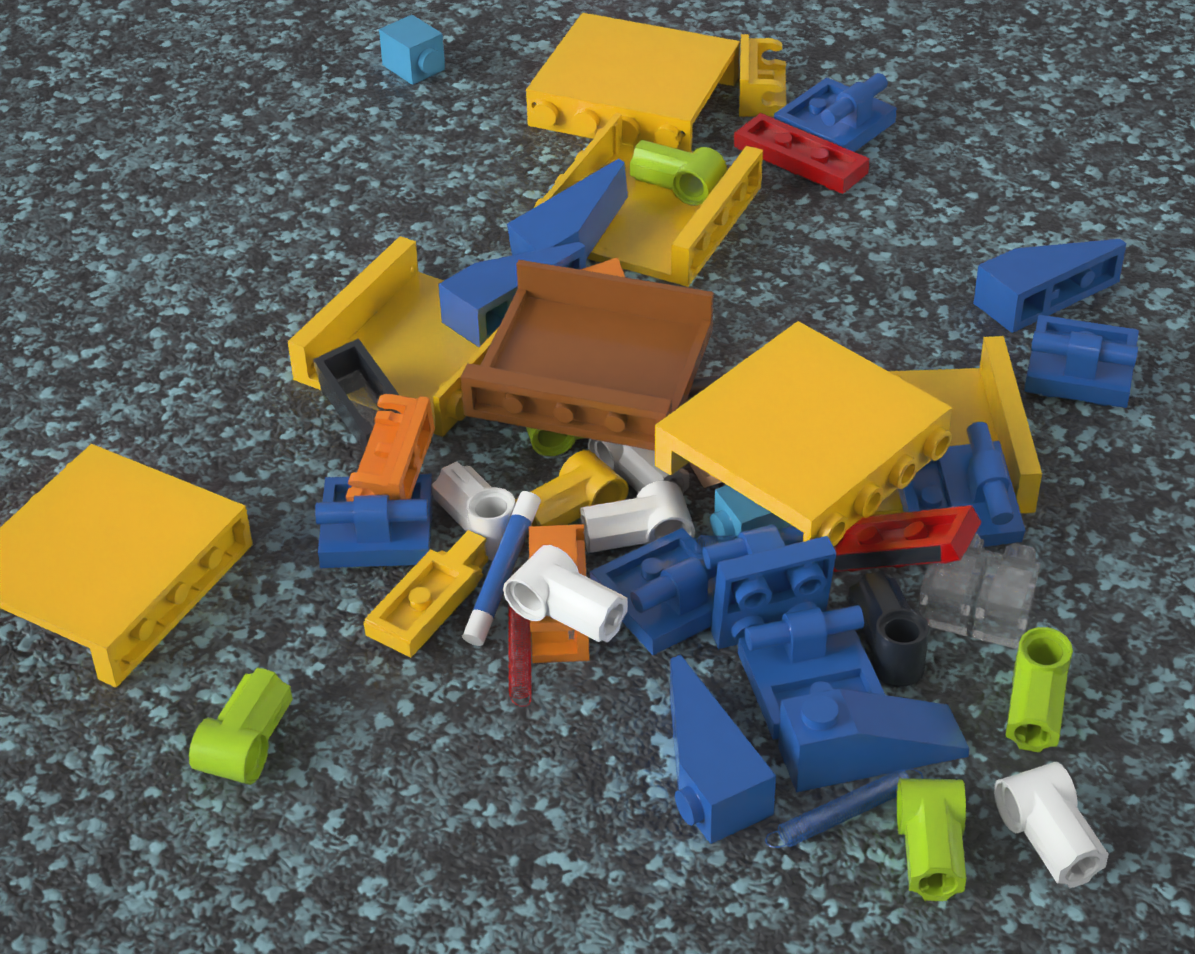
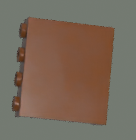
M518 260L516 264L518 289L481 365L467 363L461 375L464 416L655 451V425L686 403L713 332L714 292Z

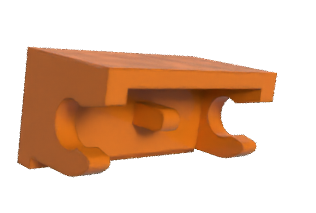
M394 394L380 395L377 403L378 407L393 409L401 414L377 410L375 425L358 471L350 475L348 485L352 487L347 491L346 501H354V496L389 495V500L411 499L435 430L430 398L419 396L417 399Z

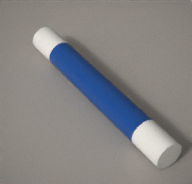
M523 491L519 495L462 635V638L472 645L482 646L485 642L504 594V583L511 577L529 532V526H531L540 505V497L532 492Z

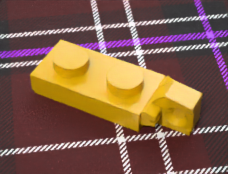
M467 530L448 552L443 550L435 552L430 549L365 618L363 622L365 635L412 658L475 589L482 578V568L488 562L485 546L486 538Z

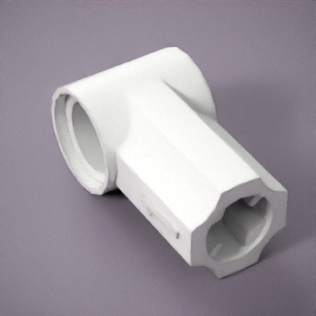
M456 461L442 468L437 480L431 484L433 497L466 532L470 530L486 538V556H488V560H493L515 508V498L506 489L491 487L471 466H462Z
M670 481L650 483L642 488L634 499L580 508L581 524H584L585 545L588 553L651 543L680 528H683L692 538H694L695 528L681 488L676 483Z
M543 545L504 583L503 587L504 595L509 605L525 619L540 621L548 615L598 642L603 640L608 643L619 631L621 622L628 612L627 597L580 574L571 557L560 548L552 545Z
M1049 763L996 781L994 786L995 801L1003 822L1013 833L1024 831L1057 884L1064 883L1069 888L1080 886L1089 882L1097 872L1106 867L1109 854L1078 810V800L1073 781L1067 770L1060 763Z

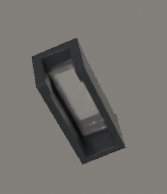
M358 338L313 359L322 394L328 398L365 452L375 425L377 410L401 413L393 409H383L377 406L380 395L399 394Z

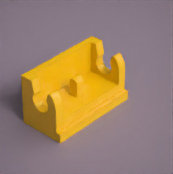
M741 34L739 117H755L759 113L774 117V113L787 105L786 61L778 59L766 60L762 57L763 52L767 50L781 51L783 49L782 42L773 38H749V34Z

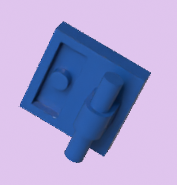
M876 73L865 82H856L850 87L830 78H825L774 113V119L855 152L895 123L897 107L874 98L875 95L883 91L888 85L886 77L881 73Z
M1039 315L1036 331H1034L1024 392L1042 394L1047 397L1091 402L1103 406L1110 405L1127 408L1133 369L1138 352L1137 340L1139 330Z
M976 422L967 427L966 431L970 444L949 446L946 453L939 460H931L915 474L912 481L905 488H898L904 512L972 505L982 523L968 548L1019 543L1023 540L1025 527L1000 441H992L988 425L985 422Z
M419 474L411 499L389 500V495L354 496V501H346L347 491L352 487L348 485L350 477H325L323 502H316L315 506L316 524L320 525L318 546L320 568L416 565L431 549L432 474Z
M772 524L739 532L738 539L702 548L706 567L708 569L717 567L711 634L718 649L738 645V639L745 637L746 627L781 621L783 614L819 607L822 612H826L836 559V551L828 536L803 541L804 532L796 527L788 526L777 529Z
M683 528L590 571V579L628 598V612L622 622L652 655L711 627L717 567L708 569L703 557L692 554L696 553L695 540H686L692 537ZM696 542V550H697V553H699V552H698V546H697L698 543Z
M859 605L822 612L819 607L786 613L783 614L781 621L745 628V637L738 639V655L773 740L779 739L782 699L837 688L885 695L855 631L864 627V617Z

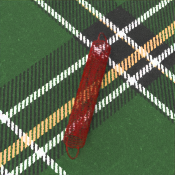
M508 603L509 696L511 699V696L515 695L511 693L516 691L512 688L519 687L518 685L527 688L526 690L529 689L530 691L527 693V696L530 695L529 703L525 706H520L526 707L531 703L532 694L530 620L524 617L521 618L522 616ZM512 622H514V623H524V624H514V625H524V626H526L527 628H526V629H524V628H514V627L511 626V625H512L511 623H512ZM515 657H524V658H526V659H528V660H526V661H524V660H515V659H513V658H515Z

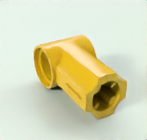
M591 450L576 452L563 464L557 478L530 491L541 499L531 526L568 525L581 518V507L625 500L628 495V484Z

